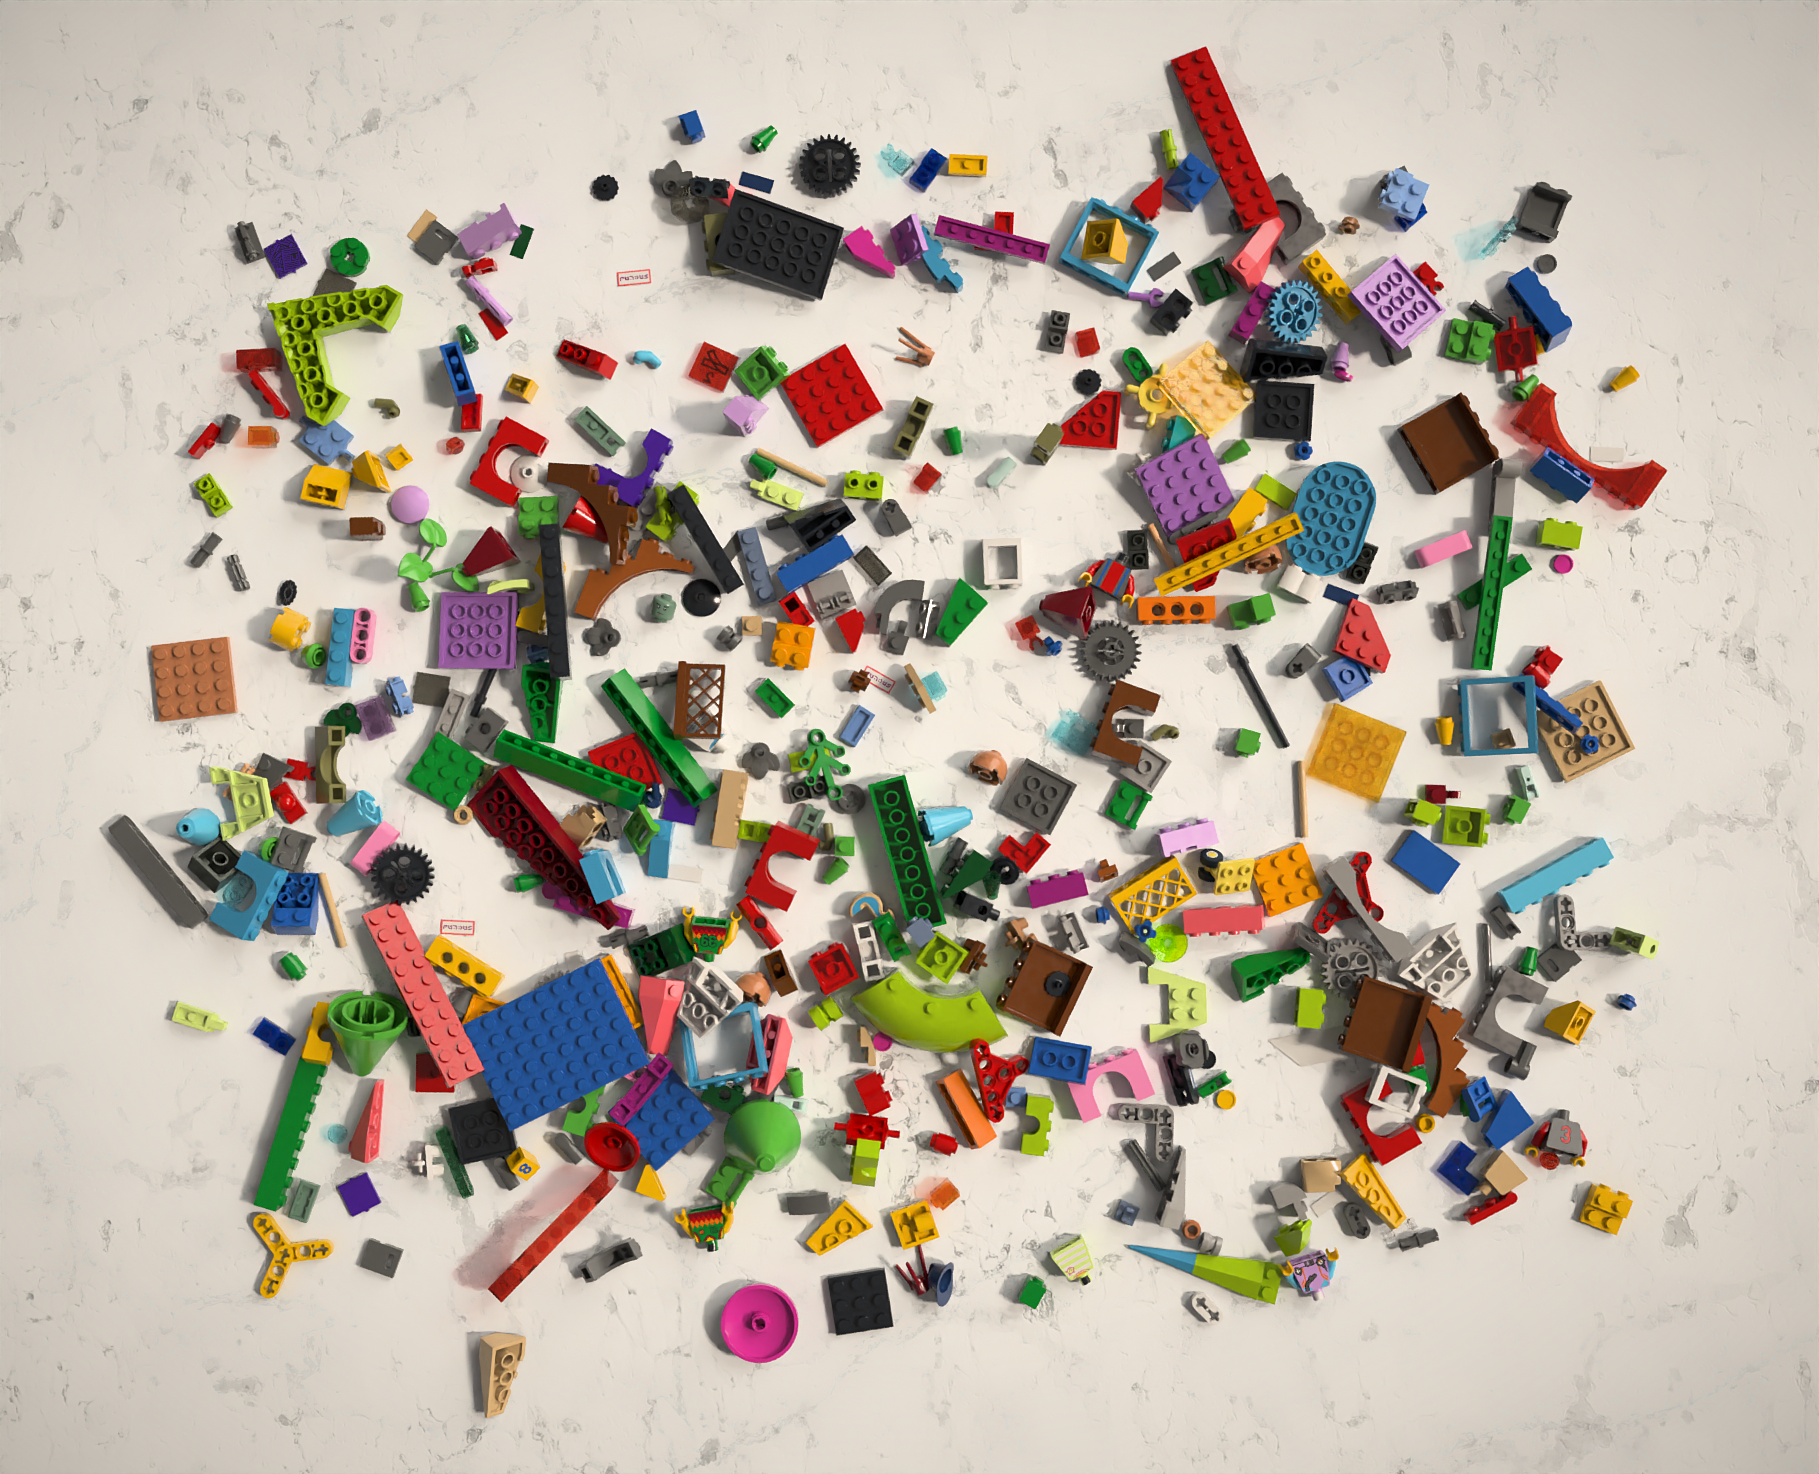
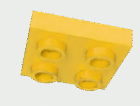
M927 1199L890 1212L903 1250L940 1237Z

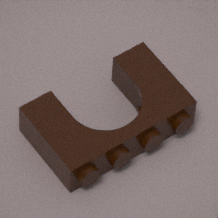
M1117 679L1114 685H1110L1107 694L1110 695L1109 702L1105 701L1101 712L1104 713L1102 720H1098L1095 729L1098 731V734L1092 738L1089 748H1092L1091 754L1134 770L1138 765L1143 748L1122 741L1115 735L1112 729L1113 715L1118 711L1130 709L1152 717L1156 712L1161 695Z

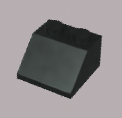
M220 835L191 857L187 868L215 894L240 872L235 866L241 854L227 841H223Z

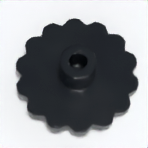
M603 174L601 177L598 176L597 180H594V185L592 186L593 193L598 199L609 201L618 194L619 186L614 177Z
M1084 369L1078 373L1075 385L1082 394H1094L1101 387L1102 379L1095 370Z
M286 580L280 587L278 593L279 600L284 606L290 605L296 598L297 585H295L294 581Z
M1062 971L1051 973L1046 979V991L1054 997H1061L1070 988V977Z

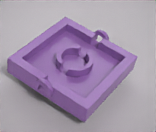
M917 213L910 214L890 229L901 266L921 259L920 256L929 250Z

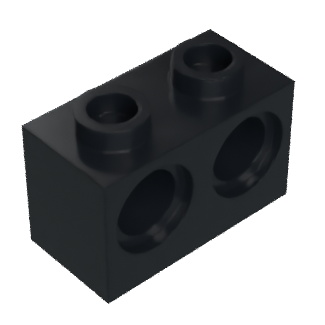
M1175 288L1149 322L1166 336L1170 332L1174 334L1180 326L1178 322L1181 318L1186 319L1193 311L1191 309L1193 302ZM1174 303H1181L1183 305V309L1177 310L1174 306ZM1162 318H1170L1171 324H1164Z

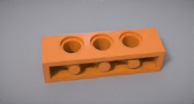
M1215 596L1138 597L1136 599V622H1141V625H1153V622L1161 621V625H1171L1172 621H1180V624H1191V621H1199V624H1210V620L1216 619ZM1192 605L1199 608L1198 615H1193L1190 612ZM1158 606L1161 609V615H1153L1152 607ZM1172 606L1180 608L1179 616L1171 613Z

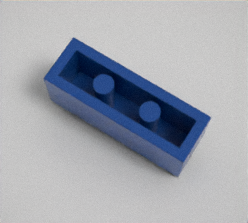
M456 341L439 346L458 406L477 402L476 393L459 342Z
M1548 446L1534 460L1530 468V472L1536 478L1542 479L1549 487L1559 491L1566 499L1576 504L1592 488L1595 480Z

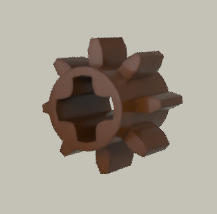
M862 669L859 672L854 670L848 681L852 685L850 689L857 693L860 690L865 692L871 681L867 677L869 673Z

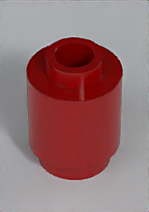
M1532 661L1522 670L1524 676H1535V685L1538 688L1545 689L1551 683L1549 680L1551 676L1538 663L1535 664Z
M939 1132V1134H933L929 1147L933 1148L935 1152L951 1156V1153H956L959 1143L955 1142V1137Z

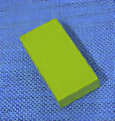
M1266 473L1254 489V491L1285 511L1297 495V493Z

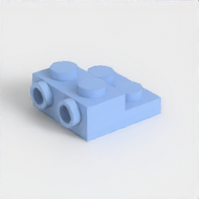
M1395 168L1393 172H1389L1385 180L1388 184L1386 189H1382L1380 192L1378 208L1414 222L1430 184L1413 178L1414 175Z

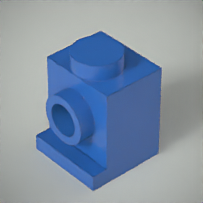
M697 110L678 116L681 125H683L685 137L689 136L692 143H698L702 141V138L706 137Z

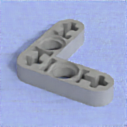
M1564 894L1554 899L1556 941L1561 950H1604L1612 947L1609 944L1612 935L1608 932L1577 933L1574 901L1571 896ZM1561 901L1567 902V905H1566V906L1561 905L1560 902H1561ZM1564 917L1569 920L1567 928L1561 924V920ZM1583 936H1586L1589 939V945L1587 947L1583 946L1581 943V939ZM1595 939H1606V943H1595ZM1564 940H1575V943L1564 944Z
M1122 1104L1117 1111L1121 1121L1126 1123L1155 1124V1156L1160 1162L1170 1161L1173 1156V1110L1167 1105ZM1125 1108H1128L1129 1112H1135L1134 1108H1138L1136 1112L1137 1119H1134L1135 1115L1131 1114L1128 1115V1118H1125L1121 1112H1124ZM1143 1109L1151 1111V1116L1148 1119L1141 1118L1140 1113ZM1165 1109L1170 1113V1116H1166V1123H1170V1126L1165 1124L1159 1125V1122L1163 1123V1117L1160 1116V1113H1163ZM1161 1129L1169 1130L1168 1138L1162 1139L1159 1137ZM1159 1142L1169 1143V1145L1165 1144V1150L1169 1152V1154L1165 1155V1158H1162L1161 1154H1159L1163 1150V1145H1158Z

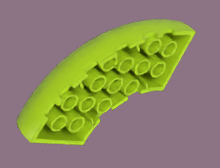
M898 967L885 975V978L877 980L850 997L858 1011L879 1031L895 1041L919 1050L935 1053L970 1051L969 1045L973 1039L981 1038L988 1045H992L1008 1037L1006 1030L978 986L952 995L934 993L918 987Z

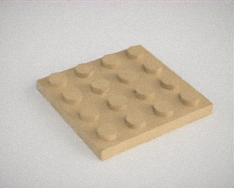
M1601 680L1558 700V702L1564 705L1565 709L1570 713L1576 714L1583 722L1580 729L1574 735L1541 709L1536 711L1537 729L1564 783H1568L1636 749ZM1588 734L1596 736L1599 740L1598 750L1590 754L1585 753L1580 747L1581 739Z

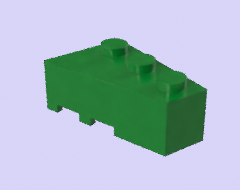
M960 577L935 634L949 647L988 605V602Z

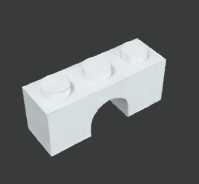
M872 920L854 923L853 928L859 947L865 982L885 978Z

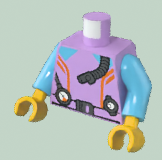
M1334 1247L1335 1250L1333 1252H1329L1327 1248L1325 1249L1326 1254L1319 1250L1287 1260V1266L1282 1267L1280 1264L1279 1268L1288 1283L1295 1289H1301L1304 1293L1311 1292L1313 1300L1317 1301L1325 1297L1322 1288L1330 1285L1339 1254L1336 1247Z

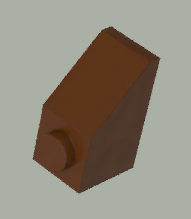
M780 949L764 956L772 983L779 996L783 997L798 990L782 950Z

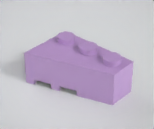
M505 203L499 205L501 209L496 213L492 214V212L486 214L487 219L480 223L474 222L457 234L471 259H479L485 255V252L491 249L496 250L503 243L514 241L522 234L513 214Z
M753 394L744 397L742 395L734 397L722 412L727 422L746 437L747 434L751 435L755 431L757 422L768 411L769 407L761 400L758 401Z
M1208 818L1196 820L1197 824L1189 825V822L1178 824L1177 829L1171 830L1170 827L1159 829L1160 833H1156L1155 836L1160 856L1169 857L1172 854L1184 853L1188 850L1218 844L1214 821H1208Z

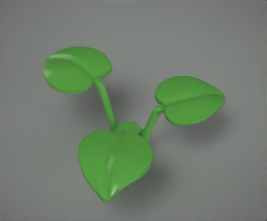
M430 518L423 520L419 525V534L425 542L432 544V547L423 560L415 553H407L399 564L398 576L422 583L428 577L433 578L440 574L453 572L451 575L452 580L459 587L469 592H479L478 578L468 577L462 570V567H464L462 563L457 564L455 568L451 567L432 572L433 566L427 560L435 550L436 545L439 547L446 545L447 535L443 527Z

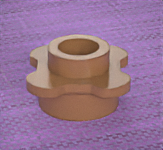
M1350 216L1345 217L1342 220V224L1338 226L1339 230L1352 235L1356 234V230L1360 228L1358 220Z

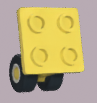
M1209 848L1201 852L1200 862L1204 867L1198 868V877L1206 882H1215L1214 895L1249 891L1255 863L1253 858L1223 862V854L1216 849Z

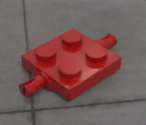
M1516 316L1508 317L1509 329L1504 332L1495 333L1498 372L1515 371V382H1523V370L1527 367L1539 365L1535 330L1533 326L1517 327Z
M850 1113L847 1124L835 1122L834 1130L845 1131L847 1136L846 1145L857 1146L858 1138L881 1141L880 1149L884 1150L885 1141L888 1137L898 1139L900 1137V1130H890L888 1118Z

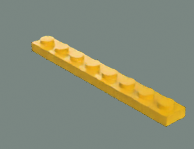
M1294 512L1154 577L1153 580L1162 597L1304 531L1297 513Z

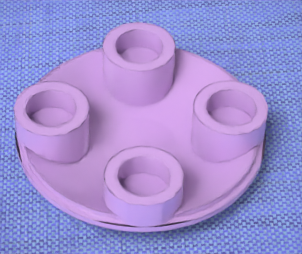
M404 486L397 490L392 497V512L398 520L404 523L412 524L423 521L429 511L428 495L417 486Z

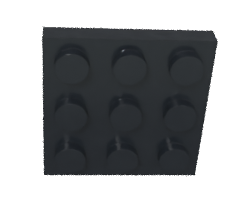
M1257 380L1252 438L1310 442L1315 384Z
M494 1098L449 1108L461 1165L509 1155L518 1148L515 1131H509Z
M885 1267L828 1276L836 1336L894 1327Z

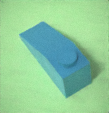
M653 819L654 823L660 826V831L650 841L648 876L667 879L675 821Z

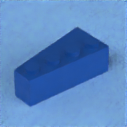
M1527 266L1509 277L1505 287L1517 307L1523 308L1524 318L1527 323L1533 324L1535 335L1538 334L1544 342L1545 346L1543 348L1545 353L1564 343L1573 326L1572 321L1568 315L1562 312L1560 304L1552 299L1548 288L1539 282L1537 274Z

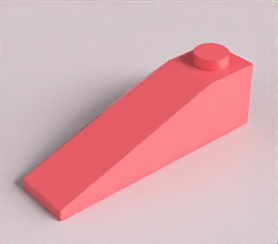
M1279 217L1260 224L1223 266L1249 294L1263 280L1286 225Z
M640 975L638 999L641 1003V1016L645 1026L644 1033L648 1054H658L660 1052L662 1055H668L678 1017L677 1013L683 996L684 981Z
M385 1079L375 1082L352 1141L349 1142L348 1151L351 1152V1158L363 1163H370L379 1156Z

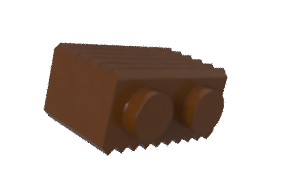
M350 517L349 519L350 535L361 541H382L383 535H386L385 524L374 517Z

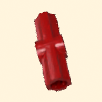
M750 895L736 904L750 923L752 929L757 932L770 951L784 941ZM758 917L763 918L765 921V925L762 928L755 925V919Z

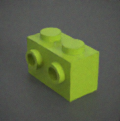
M850 470V473H845L844 499L882 502L884 476H880L878 472H869V475L861 474V471Z
M1546 518V520L1539 522L1535 545L1568 551L1578 550L1580 548L1583 526H1578L1577 522L1573 521L1561 523L1556 518Z
M1410 799L1403 816L1411 819L1412 824L1427 828L1428 825L1434 826L1435 823H1438L1442 813L1439 806L1422 799Z
M1297 986L1293 1025L1296 1027L1320 1029L1321 1024L1324 1023V1013H1322V1005H1325L1326 1002L1324 990Z

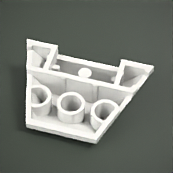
M1454 922L1428 932L1413 946L1415 949L1402 959L1398 970L1399 976L1445 1002L1474 977L1468 956L1463 948V941L1460 939L1457 931V924Z
M693 957V970L691 975L688 974L687 980L689 984L687 991L683 992L677 1016L702 1039L743 1002V991L720 969L697 957Z

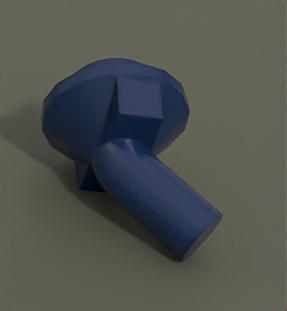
M653 782L652 791L646 792L643 796L646 806L652 809L658 808L663 798L660 793L659 782Z

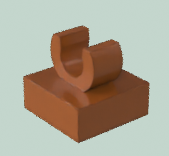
M1107 859L1099 861L1101 870H1098L1097 874L1100 883L1118 877V870L1115 864L1109 866Z

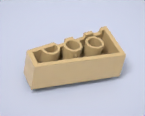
M723 769V773L720 776L721 788L716 798L718 808L714 811L713 815L715 827L711 829L709 838L713 846L736 849L750 773Z

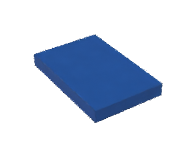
M1415 830L1411 831L1390 860L1437 895L1440 894L1461 864Z
M1035 1036L1028 1075L1085 1086L1092 1046Z

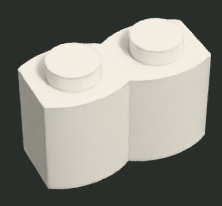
M1297 565L1287 566L1276 588L1312 604L1323 583L1319 580L1320 577L1313 573H1309V575L1303 573V569Z

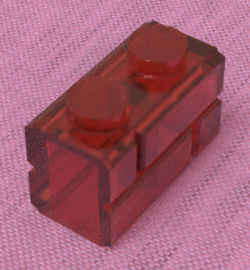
M276 348L236 350L237 369L243 373H250L253 370L257 372L282 371V354Z

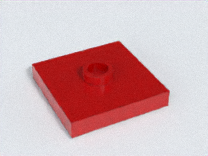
M416 1053L415 1092L454 1093L456 1085L447 1088L431 1054Z

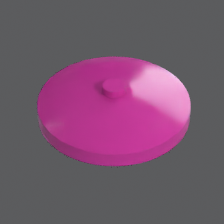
M766 1283L750 1284L736 1291L727 1301L721 1317V1332L728 1348L739 1358L753 1363H767L783 1356L793 1345L799 1327L798 1312L792 1299L780 1288Z

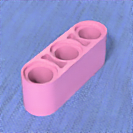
M1466 530L1415 550L1414 553L1422 569L1473 547Z
M359 608L354 614L350 657L354 662L360 664L369 663L373 654L377 617L373 610L367 608ZM368 612L369 619L363 622L362 615ZM365 631L367 633V637L365 640L361 641L360 634L361 632ZM363 650L365 656L363 659L359 660L358 652Z
M383 821L356 854L350 865L364 876L369 875L371 870L375 868L372 866L373 862L379 863L376 856L383 857L382 850L388 851L389 846H392L397 840L400 832L386 821Z

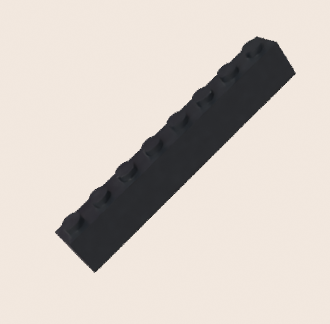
M558 523L539 525L550 678L553 682L572 680L561 528Z

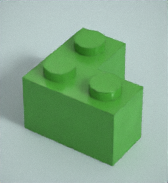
M1270 593L1226 606L1232 628L1238 627V630L1249 628V624L1254 622L1257 625L1272 621L1271 617L1276 615Z

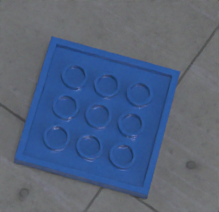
M672 1067L651 1097L623 1127L635 1136L640 1146V1153L653 1169L658 1171L709 1126L715 1118ZM613 1118V1120H614L617 1124L623 1126V1125L620 1124L615 1118Z

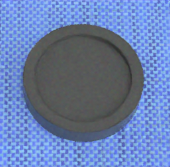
M1545 254L1538 259L1537 267L1544 274L1552 273L1557 267V260L1553 255Z

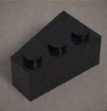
M841 498L784 516L809 553L856 521L852 512Z

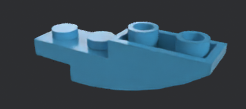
M922 225L921 228L929 249L921 255L923 263L938 284L945 280L957 293L963 289V278L957 272L953 273L950 270V265L944 258L940 259L943 256V246L937 239L933 240L929 236L930 232Z

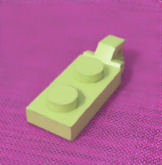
M752 479L750 488L757 490V495L762 499L793 511H798L804 496L802 492L771 480L763 479L761 483Z
M181 1001L176 1003L171 1021L205 1032H214L215 1029L226 1030L229 1023L218 1019L219 1015L215 1014V1012Z

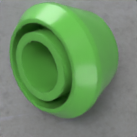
M319 643L307 645L301 651V660L309 668L317 669L326 660L325 648Z
M277 837L265 838L259 843L258 853L263 860L269 862L278 840Z

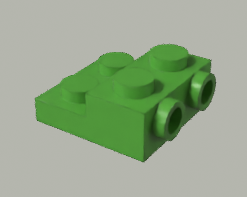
M1453 318L1444 357L1479 365L1483 364L1485 360H1489L1491 355V349L1488 348L1489 342H1492L1495 337V330H1492L1493 324Z
M760 346L734 370L758 401L790 376L787 372L789 370L788 366L783 361L779 362L775 357L777 353L771 346Z
M558 496L519 498L520 515L518 516L520 536H524V539L528 540L536 539L535 536H540L539 525L559 524Z

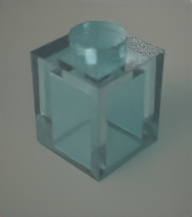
M937 671L921 679L931 700L935 699L938 702L946 697L945 693L948 690Z

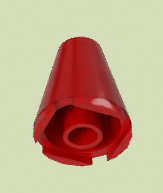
M580 496L562 528L607 544V533L599 514L586 498Z

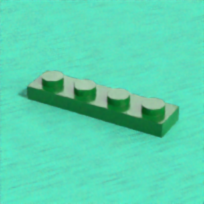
M1522 553L1507 562L1503 588L1532 570ZM1483 578L1456 595L1466 611L1479 604Z

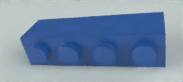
M838 534L834 535L828 540V543L823 546L820 545L807 555L805 553L795 558L796 562L791 565L786 563L778 568L779 572L776 574L788 594L854 557V553L843 534L840 536Z

